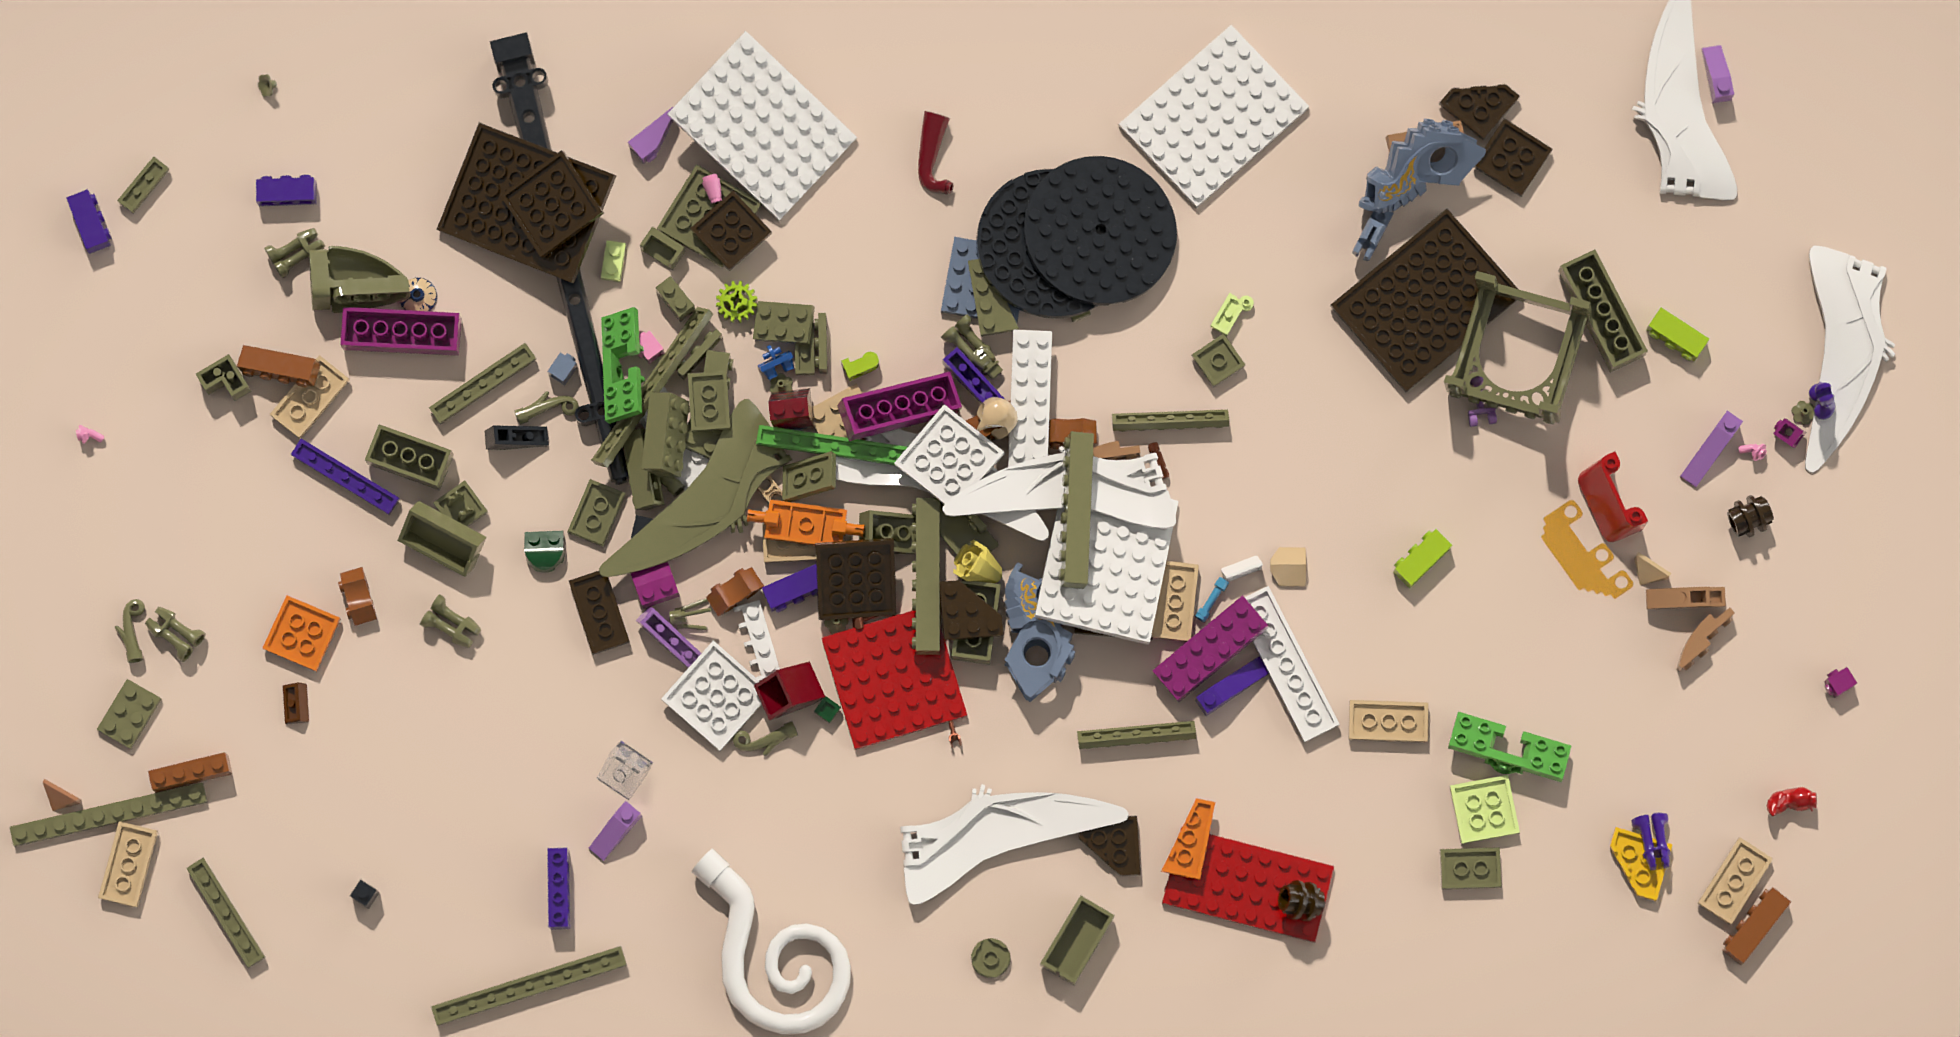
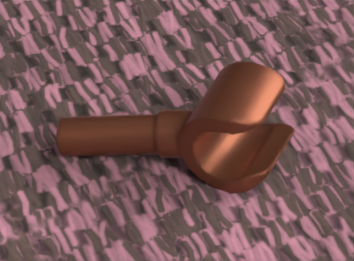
M877 616L853 618V628H864V621Z
M953 720L948 721L951 731L949 736L950 745L953 748L952 743L957 740L961 746V738L955 731Z

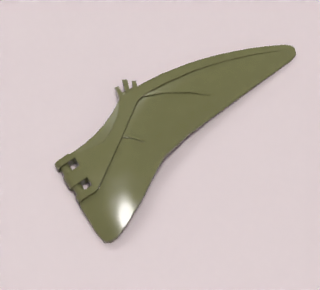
M750 399L742 400L730 415L731 429L722 430L706 468L681 495L602 563L599 568L602 577L624 575L663 564L692 551L728 527H730L731 533H735V525H737L738 532L743 533L741 521H743L745 526L749 525L745 512L757 488L770 474L792 460L791 456L787 455L784 449L756 445L759 425H770ZM778 454L780 460L777 461L774 455Z

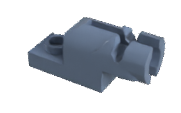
M1372 212L1352 251L1353 255L1358 257L1360 251L1364 248L1367 251L1363 260H1370L1394 214L1393 212Z

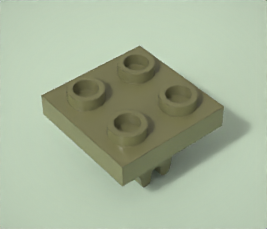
M465 480L433 502L439 512L467 527L488 513Z

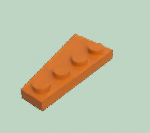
M1196 798L1161 872L1200 880L1215 802Z

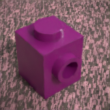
M1848 667L1841 671L1833 670L1827 674L1828 679L1824 681L1827 693L1830 696L1833 695L1834 698L1857 684Z

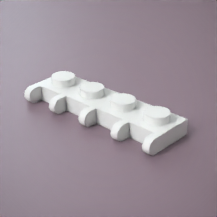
M760 600L734 607L733 609L734 612H743L745 622L738 626L739 629L745 627L748 629L751 641L745 642L744 646H753L756 659L749 661L750 666L758 664L761 676L755 678L761 681L780 668Z

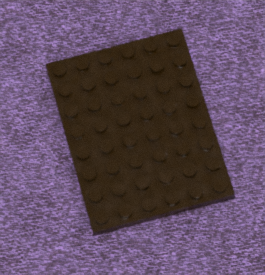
M479 122L436 230L574 284L600 217L547 256L541 258L500 195L557 154V152ZM568 157L603 210L616 175Z
M1445 209L1335 300L1330 307L1405 392H1408L1462 347L1478 293L1475 281L1477 271L1496 276L1498 284L1515 289L1518 288L1448 209ZM1495 295L1487 325L1517 300Z

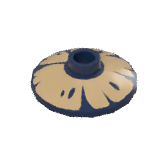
M424 278L408 280L409 298L400 301L403 309L430 311L434 308L437 301L435 286ZM420 292L421 295L420 297L416 298L414 297V293Z

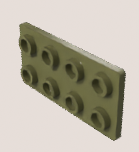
M940 502V536L956 555L963 545L973 544L970 542L972 540L987 547L990 553L998 547V542L987 531V526L977 514L948 516L944 514V504Z

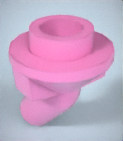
M79 425V429L76 430L78 441L82 440L83 444L87 442L89 437L100 443L104 438L102 434L88 429V427L85 428L82 425Z
M1750 444L1739 446V453L1752 452V459L1757 461L1765 457L1767 450L1765 444Z

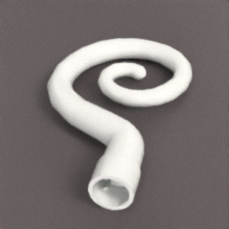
M711 849L691 872L708 888L711 887L730 906L722 948V981L731 1004L749 1022L764 1030L779 1034H804L823 1026L837 1013L845 1000L850 986L851 966L846 949L835 935L823 927L811 924H796L781 930L771 940L765 957V970L768 980L778 991L794 994L803 990L811 978L812 970L808 965L801 966L798 977L793 981L785 980L780 975L778 958L781 950L787 943L795 939L817 941L826 948L832 960L833 981L829 992L822 1002L812 1010L800 1014H781L760 1005L749 993L744 978V954L754 915V898L747 883L729 867L730 864L714 849Z

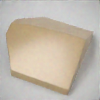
M1279 547L1270 559V572L1278 586H1305V547Z

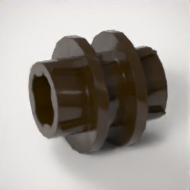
M1749 495L1746 498V505L1737 500L1734 502V507L1728 509V520L1736 535L1740 537L1746 534L1748 537L1754 536V528L1757 527L1759 531L1764 532L1767 530V525L1773 523V512L1764 497L1754 498V496Z
M1294 880L1281 888L1278 895V906L1289 919L1310 921L1323 912L1325 895L1313 882L1303 883L1300 880Z

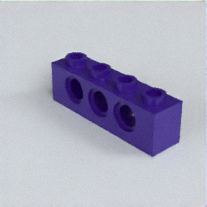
M547 848L548 927L550 930L570 929L568 848Z

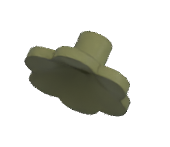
M268 74L260 75L258 88L261 90L262 96H272L273 88L277 86L276 81L271 80Z
M783 373L778 374L777 377L770 379V392L791 391L792 379L786 377Z
M1799 401L1797 406L1791 409L1794 415L1793 420L1797 423L1801 422L1803 425L1809 424L1814 416L1813 404Z
M848 618L824 621L825 627L829 628L831 634L845 631L846 625L849 623Z

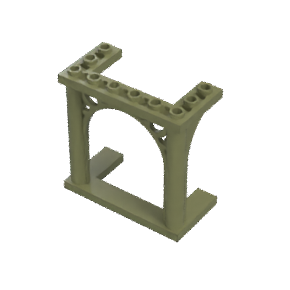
M1477 271L1475 276L1478 289L1477 297L1455 370L1451 376L1446 375L1444 379L1446 391L1450 393L1449 396L1460 399L1463 396L1472 403L1479 404L1481 401L1487 403L1486 406L1498 409L1499 406L1506 408L1505 411L1508 413H1524V417L1530 419L1542 418L1543 422L1552 425L1555 422L1559 423L1561 419L1560 409L1587 320L1591 318V303L1571 297L1570 303L1504 286L1497 283L1496 276ZM1495 295L1570 315L1554 369L1542 384L1526 391L1503 389L1490 381L1481 367L1479 358L1480 345ZM1473 366L1478 368V372H1473ZM1475 377L1483 378V383L1479 387L1470 386V381ZM1485 386H1490L1492 388L1490 392H1488V390L1483 389ZM1546 386L1550 387L1547 391L1549 396L1543 391V388ZM1506 392L1509 396L1503 397V394ZM1536 392L1543 397V401H1540L1539 405H1536L1532 400V395ZM1527 396L1529 404L1525 400L1521 401L1520 398Z

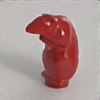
M1804 787L1777 791L1768 799L1767 811L1772 817L1777 813L1785 811L1787 808L1796 811L1810 809L1812 812L1813 808H1817V794Z

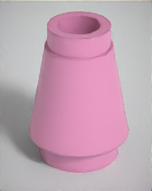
M717 174L703 177L702 185L711 204L722 201L720 178H718Z

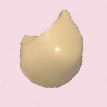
M999 397L986 399L977 411V417L980 420L977 427L978 431L1002 426V428L994 429L991 432V435L997 440L1007 436L1018 422L1017 411L1013 405L1006 399Z

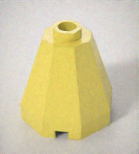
M975 540L970 541L973 543L971 545H963L954 559V565L957 567L956 570L953 569V573L966 581L994 584L999 582L1002 578V568L987 547Z

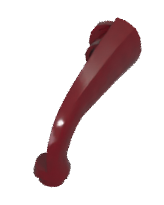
M924 111L918 159V176L921 184L927 190L950 194L953 191V182L947 179L938 181L932 175V170L950 118Z

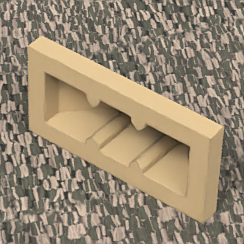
M1639 552L1634 558L1640 585L1664 581L1671 575L1669 571Z

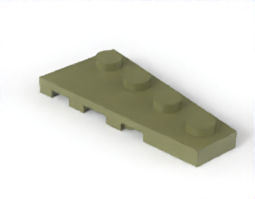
M979 259L969 260L968 267L980 336L1019 330L1007 301L992 288L981 269Z

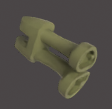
M315 228L297 233L296 239L281 248L276 249L271 245L264 248L282 279L288 275L289 270L293 266L309 257V250L325 248L322 240H317L310 245L308 244V242L318 236ZM302 247V250L296 253L295 255L291 256L290 258L284 261H280L282 258H284L291 252Z
M440 594L436 597L430 609L458 626L457 629L442 621L431 611H427L420 622L422 627L437 628L452 637L453 643L467 648L471 647L473 641L461 634L464 628L476 636L481 632V628L472 618H463L446 606V599Z
M158 606L154 612L166 622L161 627L156 621L149 618L145 625L155 637L161 636L172 644L177 650V658L185 662L193 652L192 646L178 638L168 629L170 627L173 628L194 647L201 644L206 633L200 629L191 630L175 619L176 614Z

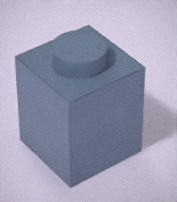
M560 352L547 371L549 376L565 386L578 367L575 362L576 359L568 353L564 355Z

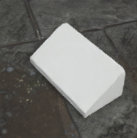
M1253 556L1221 569L1224 579L1230 582L1261 570L1263 564L1258 556Z

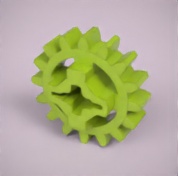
M732 281V286L724 284L725 290L719 289L721 296H716V300L720 301L716 303V308H721L718 312L720 315L724 314V320L730 317L731 323H734L735 319H738L739 323H741L742 318L749 320L748 314L754 315L752 308H757V304L754 303L757 301V296H752L755 290H749V284L743 286L742 281H740L738 285H735V282ZM743 292L748 295L749 300L743 297ZM739 295L740 302H738L736 307H734L733 302L736 301ZM724 304L731 308V312L725 308Z

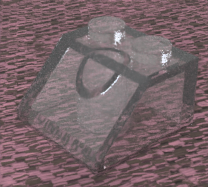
M620 741L608 755L597 779L627 800H630L647 776L653 762L623 741Z

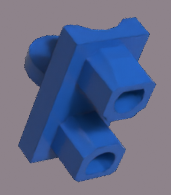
M769 345L767 346L768 352L762 356L764 360L770 357L772 359L758 365L760 371L770 380L778 376L774 366L781 363L784 372L794 368L791 359L793 355L790 351L775 356L782 352L780 347L772 349Z

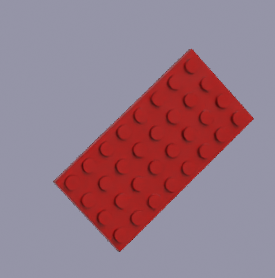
M1209 834L1200 880L1169 874L1162 904L1315 943L1323 912L1310 921L1289 919L1278 906V895L1283 886H1287V884L1294 880H1300L1303 883L1313 882L1316 884L1317 888H1320L1324 893L1326 902L1334 866Z

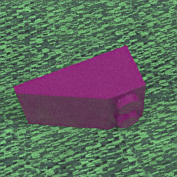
M668 562L631 573L643 609L680 597Z

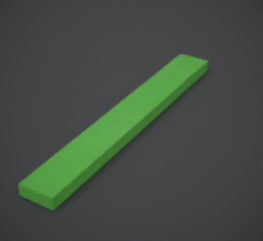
M759 425L756 445L814 454H824L832 451L836 454V457L895 465L896 460L908 448L906 446L859 439L849 441L845 437Z

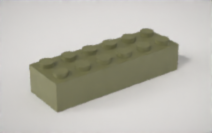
M1594 249L1561 265L1558 272L1571 297L1591 303L1592 314L1590 320H1587L1586 326L1610 373L1645 357L1648 350L1597 251Z

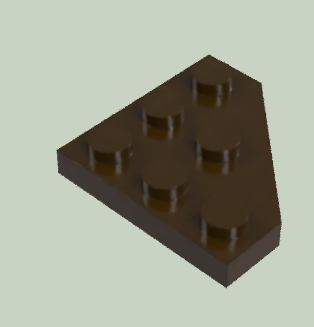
M1506 84L1473 86L1461 89L1451 88L1439 102V105L1457 120H1461L1462 124L1484 140L1516 103L1520 95Z
M960 580L940 582L945 641L1003 636L1002 615Z
M1128 816L1127 820L1121 823L1079 832V840L1118 875H1140L1137 816Z

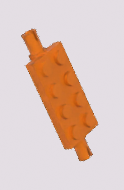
M770 500L769 508L766 512L748 509L747 522L764 523L766 526L765 539L814 546L815 543L843 541L846 534L863 537L865 527L863 524L847 523V510L778 500Z

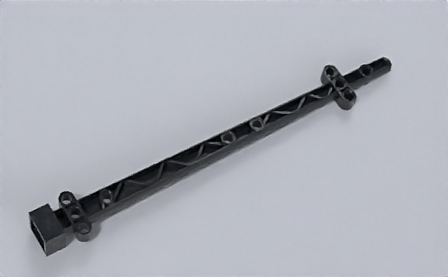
M527 32L490 41L498 73L502 72L503 75L493 81L492 88L498 98L509 97L519 138L552 150L538 90L547 86L548 77L544 69H532V64L536 63ZM537 75L544 76L541 82L534 81ZM518 80L525 81V84L521 87L515 85ZM501 84L507 86L504 91H498L497 87ZM527 116L534 117L531 123L524 121ZM579 269L574 284L558 277L556 278L590 404L582 405L576 409L575 418L581 426L596 424L602 445L617 422L609 424L605 421V415L598 414V410L604 407L603 363ZM578 297L580 302L577 305H572L570 303L572 298ZM582 412L589 413V417L586 420H581L579 415ZM623 447L607 468L610 481L615 482V485L624 484L627 482L626 479L629 478Z

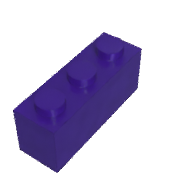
M284 175L274 179L271 176H263L261 179H256V202L258 206L316 204V181L311 175H300L299 178Z
M86 189L66 197L88 253L91 254L111 246L109 239H112L109 229H105L102 222H105L102 212L96 208V205L99 203L95 194H91Z
M816 564L762 587L771 612L775 610L776 612H781L791 603L796 605L805 601L807 596H817Z

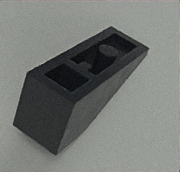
M493 425L485 430L486 450L549 446L547 427Z

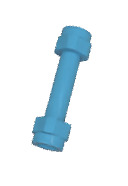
M1221 577L1218 578L1203 608H1199L1195 615L1198 620L1205 623L1210 615L1209 611L1220 593L1224 592L1227 588L1228 581Z

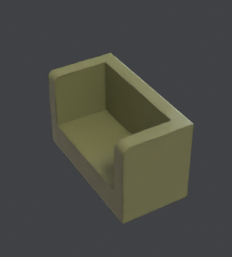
M654 227L650 229L640 244V249L671 270L675 268L685 253L684 246Z

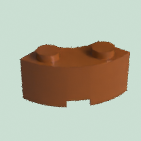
M1055 418L1049 420L1048 445H1050V449H1059V447L1064 446V439L1071 431L1093 433L1094 444L1097 443L1096 420L1086 418Z
M363 567L340 573L341 581L338 582L341 593H345L348 608L345 609L348 619L353 620L354 626L377 620Z
M752 567L746 570L743 568L739 569L729 581L722 585L720 583L716 584L710 589L711 593L706 596V599L718 617L737 607L736 604L747 598L748 600L764 587Z

